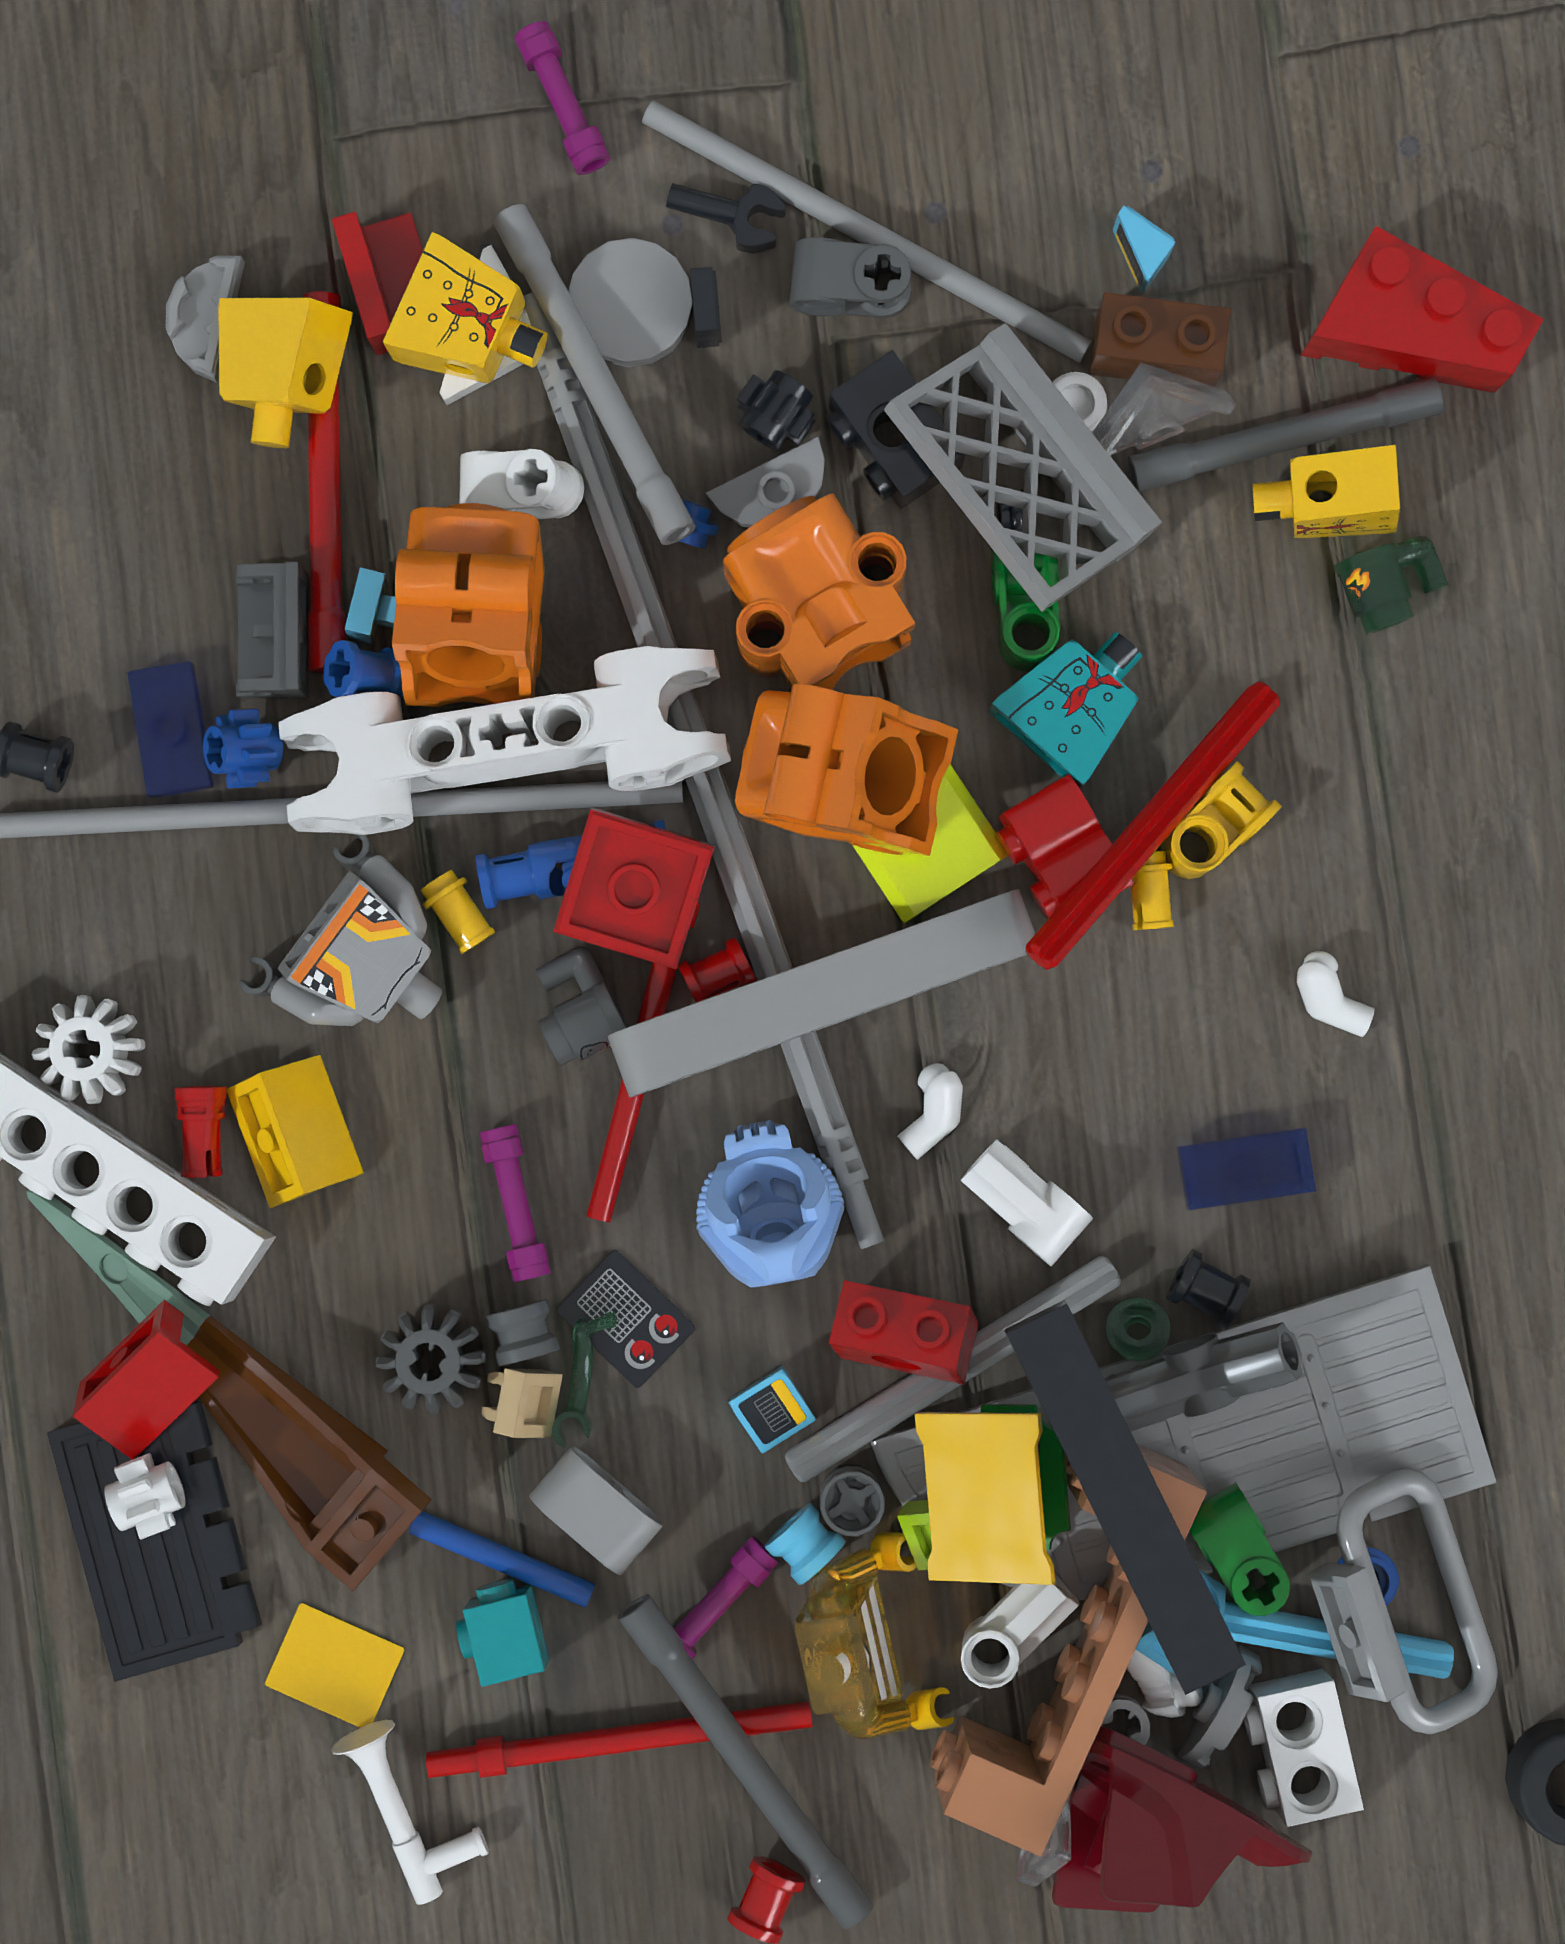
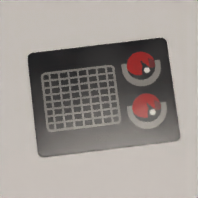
M613 1250L557 1309L558 1313L636 1388H640L696 1328L693 1322L617 1250Z

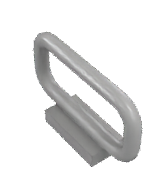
M1407 1468L1389 1472L1357 1488L1347 1496L1339 1510L1336 1530L1344 1563L1328 1562L1308 1572L1348 1694L1383 1702L1390 1701L1399 1720L1411 1730L1424 1734H1434L1445 1731L1472 1717L1488 1704L1496 1689L1498 1676L1496 1657L1444 1499L1438 1487L1422 1472ZM1403 1495L1412 1496L1419 1505L1472 1669L1470 1682L1465 1689L1429 1708L1423 1707L1415 1695L1362 1531L1363 1522L1368 1513Z

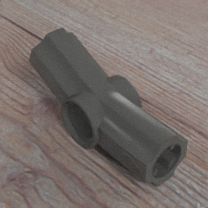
M1284 1322L1220 1340L1216 1334L1190 1339L1164 1351L1162 1354L1163 1358L1143 1365H1137L1135 1368L1127 1369L1115 1375L1111 1374L1104 1379L1130 1431H1134L1182 1413L1186 1417L1204 1415L1234 1403L1241 1395L1264 1391L1297 1381L1303 1375L1301 1368L1302 1353L1295 1334L1287 1329Z

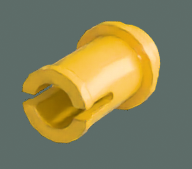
M1155 851L1132 878L1134 885L1131 886L1133 930L1174 927L1168 870L1174 868L1172 863H1167L1166 851Z
M451 869L420 890L427 900L422 905L426 910L430 907L433 908L458 945L460 953L464 954L493 935L495 930L489 926L463 887L468 882L466 878L458 879Z

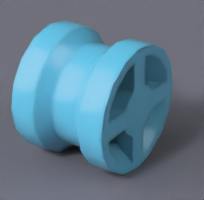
M811 1502L788 1519L764 1545L773 1557H783L791 1566V1577L798 1585L804 1584L818 1573L846 1543V1540L840 1533L827 1530L819 1521L820 1512Z

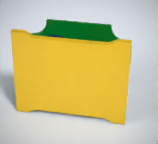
M1037 1404L981 1405L980 1413H915L916 1432L924 1449L932 1551L927 1562L929 1580L1055 1584L1054 1564L1047 1550L1052 1549V1542L1057 1534L1071 1530L1065 1453L1053 1428L1042 1420L1041 1413H1038Z

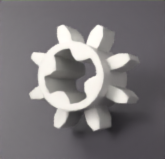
M149 1453L114 1467L118 1481L106 1485L104 1492L109 1513L120 1531L136 1526L139 1539L142 1540L176 1525L172 1512L185 1507V1494L180 1478L170 1462L154 1466L152 1456Z

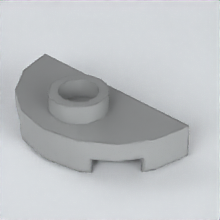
M214 256L209 258L208 263L194 268L185 278L181 276L176 281L166 303V331L171 338L177 355L197 375L219 383V298L238 297L245 261L241 256Z
M819 437L706 492V498L721 517L726 520L730 519L742 527H751L767 515L793 501L807 496L816 497L822 487L825 466Z
M1241 1644L1238 1649L1246 1665L1221 1677L1217 1686L1209 1683L1203 1690L1202 1701L1193 1709L1192 1717L1197 1722L1177 1756L1196 1768L1203 1769L1210 1765L1209 1757L1214 1748L1221 1751L1228 1746L1254 1697L1247 1690L1254 1677L1261 1674L1262 1663L1260 1655Z

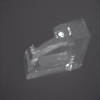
M1066 1801L1041 1857L1021 1848L1017 1867V1881L1037 1887L1071 1860L1069 1801Z

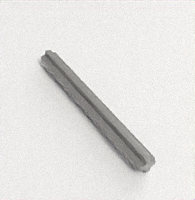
M1098 1256L978 1331L975 1337L966 1382L1014 1352L1004 1329L1063 1300L1066 1301L1074 1315L1117 1288L1121 1283V1279L1112 1262L1106 1256ZM909 1374L789 1449L785 1454L786 1462L800 1482H807L962 1384Z

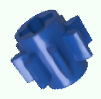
M257 708L232 709L229 711V715H217V726L209 727L203 740V755L208 769L214 774L227 773L226 783L229 789L256 787L257 782H269V771L276 770L280 766L283 757V742L280 740L278 728L272 723L260 724V713Z

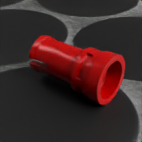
M227 1086L175 1087L177 1120H182L181 1177L205 1178L207 1175H210V1177L223 1176V1169H221V1119L225 1118L224 1106L225 1099H227Z

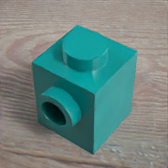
M505 1579L476 1588L477 1598L469 1600L462 1610L464 1619L456 1621V1630L464 1659L474 1657L481 1687L545 1671L550 1658L532 1585L515 1588L513 1579Z

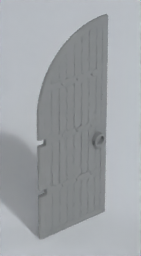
M1429 1265L1414 1268L1227 1327L1225 1330L1220 1329L1201 1335L1216 1334L1220 1340L1284 1322L1287 1329L1295 1334L1300 1347L1303 1375L1297 1381L1283 1386L1241 1395L1234 1403L1204 1415L1186 1417L1182 1413L1131 1431L1136 1443L1185 1464L1207 1491L1204 1500L1236 1482L1265 1529L1266 1533L1264 1536L1274 1553L1337 1533L1336 1526L1339 1510L1347 1496L1360 1486L1389 1472L1406 1468L1422 1472L1436 1484L1443 1499L1496 1483ZM1182 1342L1099 1367L1103 1377L1106 1378L1111 1374L1115 1375L1127 1369L1135 1368L1137 1365H1143L1163 1358L1162 1354L1164 1351ZM1033 1389L985 1403L1037 1404L1038 1413H1041L1042 1420L1052 1428ZM981 1405L956 1413H980ZM916 1425L872 1440L870 1443L877 1462L902 1506L908 1501L928 1500L924 1449L916 1432ZM1067 1485L1071 1530L1057 1534L1053 1539L1052 1549L1047 1550V1553L1054 1564L1055 1574L1067 1585L1078 1600H1085L1094 1585L1103 1586L1112 1564L1107 1562L1110 1543L1097 1517L1081 1509ZM1403 1495L1368 1513L1370 1522L1418 1508L1419 1505L1412 1496ZM1189 1531L1185 1542L1198 1569L1206 1574L1212 1573V1567ZM1001 1583L1012 1588L1016 1585L1013 1583Z

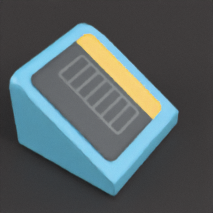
M1123 206L1117 215L1113 232L1139 291L1144 294L1169 259L1176 242L1174 241L1175 238L1129 206Z
M783 1365L728 1399L733 1412L762 1454L816 1421L814 1414Z

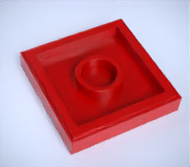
M591 807L553 932L677 969L715 848L714 844Z

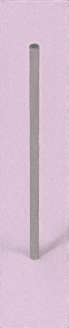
M609 781L431 790L412 793L411 801L413 817L683 803V783L679 781L670 786L638 791L614 790L609 787ZM297 798L0 813V839L288 823L286 805L293 803Z

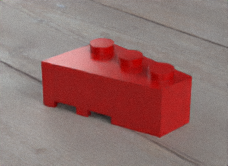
M1375 226L1361 247L1300 356L1320 359L1324 356L1359 363L1361 368L1378 371L1381 367L1417 374L1418 379L1435 377L1439 383L1496 393L1514 374L1544 319Z

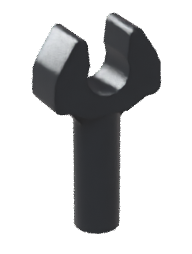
M672 183L666 208L728 225L736 236L737 250L751 254L775 248L776 235L764 229L752 227L748 222L749 218L758 212L772 217L783 218L785 216V204L771 189L759 184H752L744 196L732 200Z

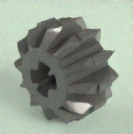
M427 1304L423 1306L421 1313L422 1327L409 1311H405L397 1319L406 1337L396 1331L387 1330L383 1332L380 1340L386 1346L396 1350L397 1353L386 1354L376 1358V1367L383 1370L396 1368L398 1375L387 1380L383 1384V1389L389 1394L404 1384L409 1390L402 1400V1408L410 1411L418 1403L421 1394H424L425 1408L428 1415H437L441 1411L442 1406L441 1392L449 1404L454 1408H458L465 1403L464 1393L458 1383L473 1389H477L481 1385L482 1378L465 1367L466 1365L484 1363L487 1360V1352L480 1349L466 1350L465 1344L474 1340L480 1334V1330L477 1326H472L458 1335L454 1329L461 1318L459 1310H450L445 1316L442 1325H438L436 1306L434 1304ZM422 1343H429L430 1351L438 1346L444 1351L446 1358L439 1364L442 1375L434 1376V1368L424 1372L419 1367L417 1361L425 1355L421 1347Z

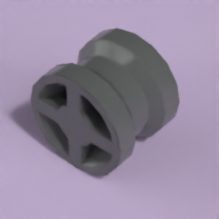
M547 1299L511 1307L485 1316L488 1329L497 1334L499 1347L495 1352L498 1366L528 1360L560 1349L557 1336L548 1330L546 1318L550 1313Z

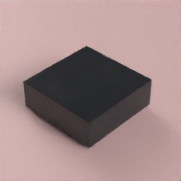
M712 267L690 269L697 348L717 347L719 342H722L716 271H713Z

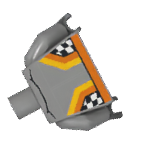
M354 834L363 843L362 851L356 857L346 858L335 846L333 847L335 858L349 872L280 965L270 959L251 958L252 962L264 967L266 971L265 982L262 986L257 987V985L249 981L240 980V988L245 993L251 995L271 996V1001L274 1004L312 1025L354 1026L364 1018L379 1023L384 1019L395 1002L418 1019H423L433 1010L442 995L441 987L418 972L432 951L422 941L427 929L426 919L413 885L383 856L376 855L375 846L367 835Z

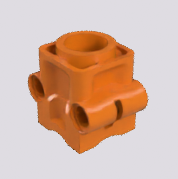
M833 493L818 500L815 496H807L793 501L749 527L729 545L727 549L728 555L723 559L724 575L744 608L741 610L736 622V636L740 659L750 672L765 677L781 673L791 690L793 684L813 685L833 690L840 678L850 669L865 663L882 662L911 645L910 631L914 630L916 623L899 597L902 591L907 560L903 545L894 536L885 532H871L860 537ZM870 565H879L885 568L891 576L882 581H872L866 578L860 571ZM765 629L777 632L782 637V640L776 646L760 648L754 645L750 638L756 632Z
M461 503L444 508L419 507L411 511L406 549H399L396 561V611L392 637L395 660L400 665L402 692L406 706L441 707L457 702H476L492 705L535 697L536 678L539 677L542 655V623L540 614L545 573L540 524L536 517L524 512L508 511L500 507L479 503Z
M793 684L791 692L767 690L757 700L750 733L743 750L742 768L735 796L736 808L743 816L803 836L844 841L861 848L888 854L903 855V852L930 856L937 827L936 802L942 778L952 761L958 729L939 721L910 713L899 705L879 697L843 694L827 688L806 684Z

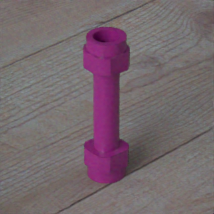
M538 21L525 26L516 33L514 40L527 70H536L567 137L563 141V146L577 175H586L601 169L610 161V155L598 127H589L558 59L562 56L553 31L546 21Z
M517 1124L480 1132L485 1164L493 1163L513 1249L506 1251L513 1281L518 1282L551 1274L545 1242H537L518 1156L525 1154Z
M751 1536L730 1557V1562L733 1566L674 1628L682 1639L684 1649L691 1658L696 1655L697 1651L694 1645L751 1583L759 1587L771 1574V1571L780 1563L778 1558L773 1557L766 1550L764 1544L756 1537Z

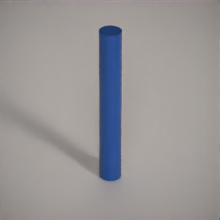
M424 1511L413 1521L409 1530L411 1535L586 1608L595 1587L593 1582Z

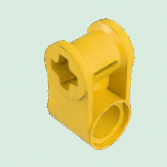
M1238 761L1212 784L1198 803L1162 843L1161 851H1166L1167 863L1173 864L1174 869L1169 871L1177 877L1194 879L1203 876L1224 861L1239 845L1242 846L1281 809L1282 806L1276 800L1268 802L1242 775L1244 767ZM1183 833H1198L1205 839L1209 850L1205 862L1196 863L1185 858L1180 849V839Z

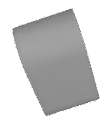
M575 1446L568 1448L529 1494L532 1502L549 1519L599 1562L618 1575H622L664 1526L663 1522L649 1507L592 1458Z

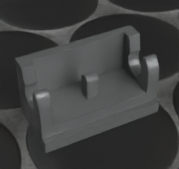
M298 562L237 565L238 679L236 697L239 699L308 698V573Z

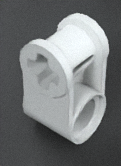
M542 450L472 451L463 453L460 456L459 504H487L508 511L528 513L537 519H559L569 516L574 512L583 499L585 488L583 477L578 469L567 462L555 460Z

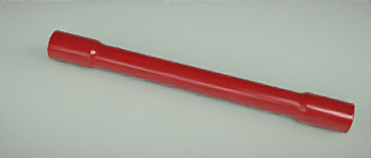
M315 291L303 295V298H312L341 308V296L339 294ZM339 375L331 407L324 414L308 413L311 603L308 613V671L313 673H323L325 658L333 644L340 640L346 641V616L342 608Z

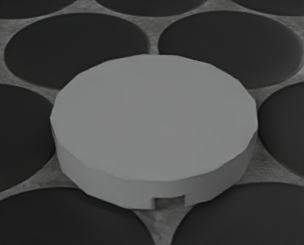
M636 238L608 241L588 253L574 271L568 291L603 359L624 367L653 364L673 352L683 339L682 336L686 332L688 324H690L693 312L689 278L677 258L657 243Z

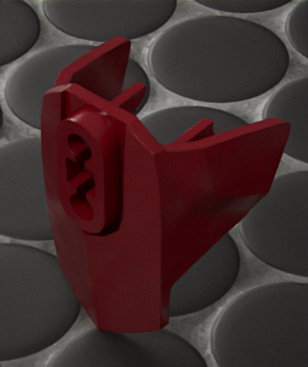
M1100 1726L1069 1799L1059 1847L1052 1900L1055 1905L1062 1908L1149 1913L1154 1912L1160 1905L1194 1908L1200 1906L1213 1884L1237 1855L1256 1866L1280 1867L1303 1862L1309 1863L1312 1851L1207 1785L1196 1783L1198 1775L1189 1767L1116 1731Z

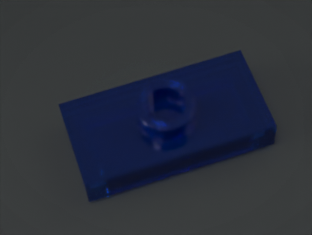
M188 661L127 672L147 796L157 798L214 788L212 772L208 769L203 755L205 728L194 664Z
M1306 1128L1177 1146L1186 1210L1316 1191Z

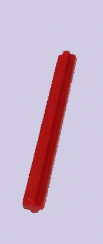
M1258 681L1247 687L1026 944L1025 950L1027 955L1038 966L1049 970L1060 964L1280 705V698L1277 693L1271 690L1268 684Z

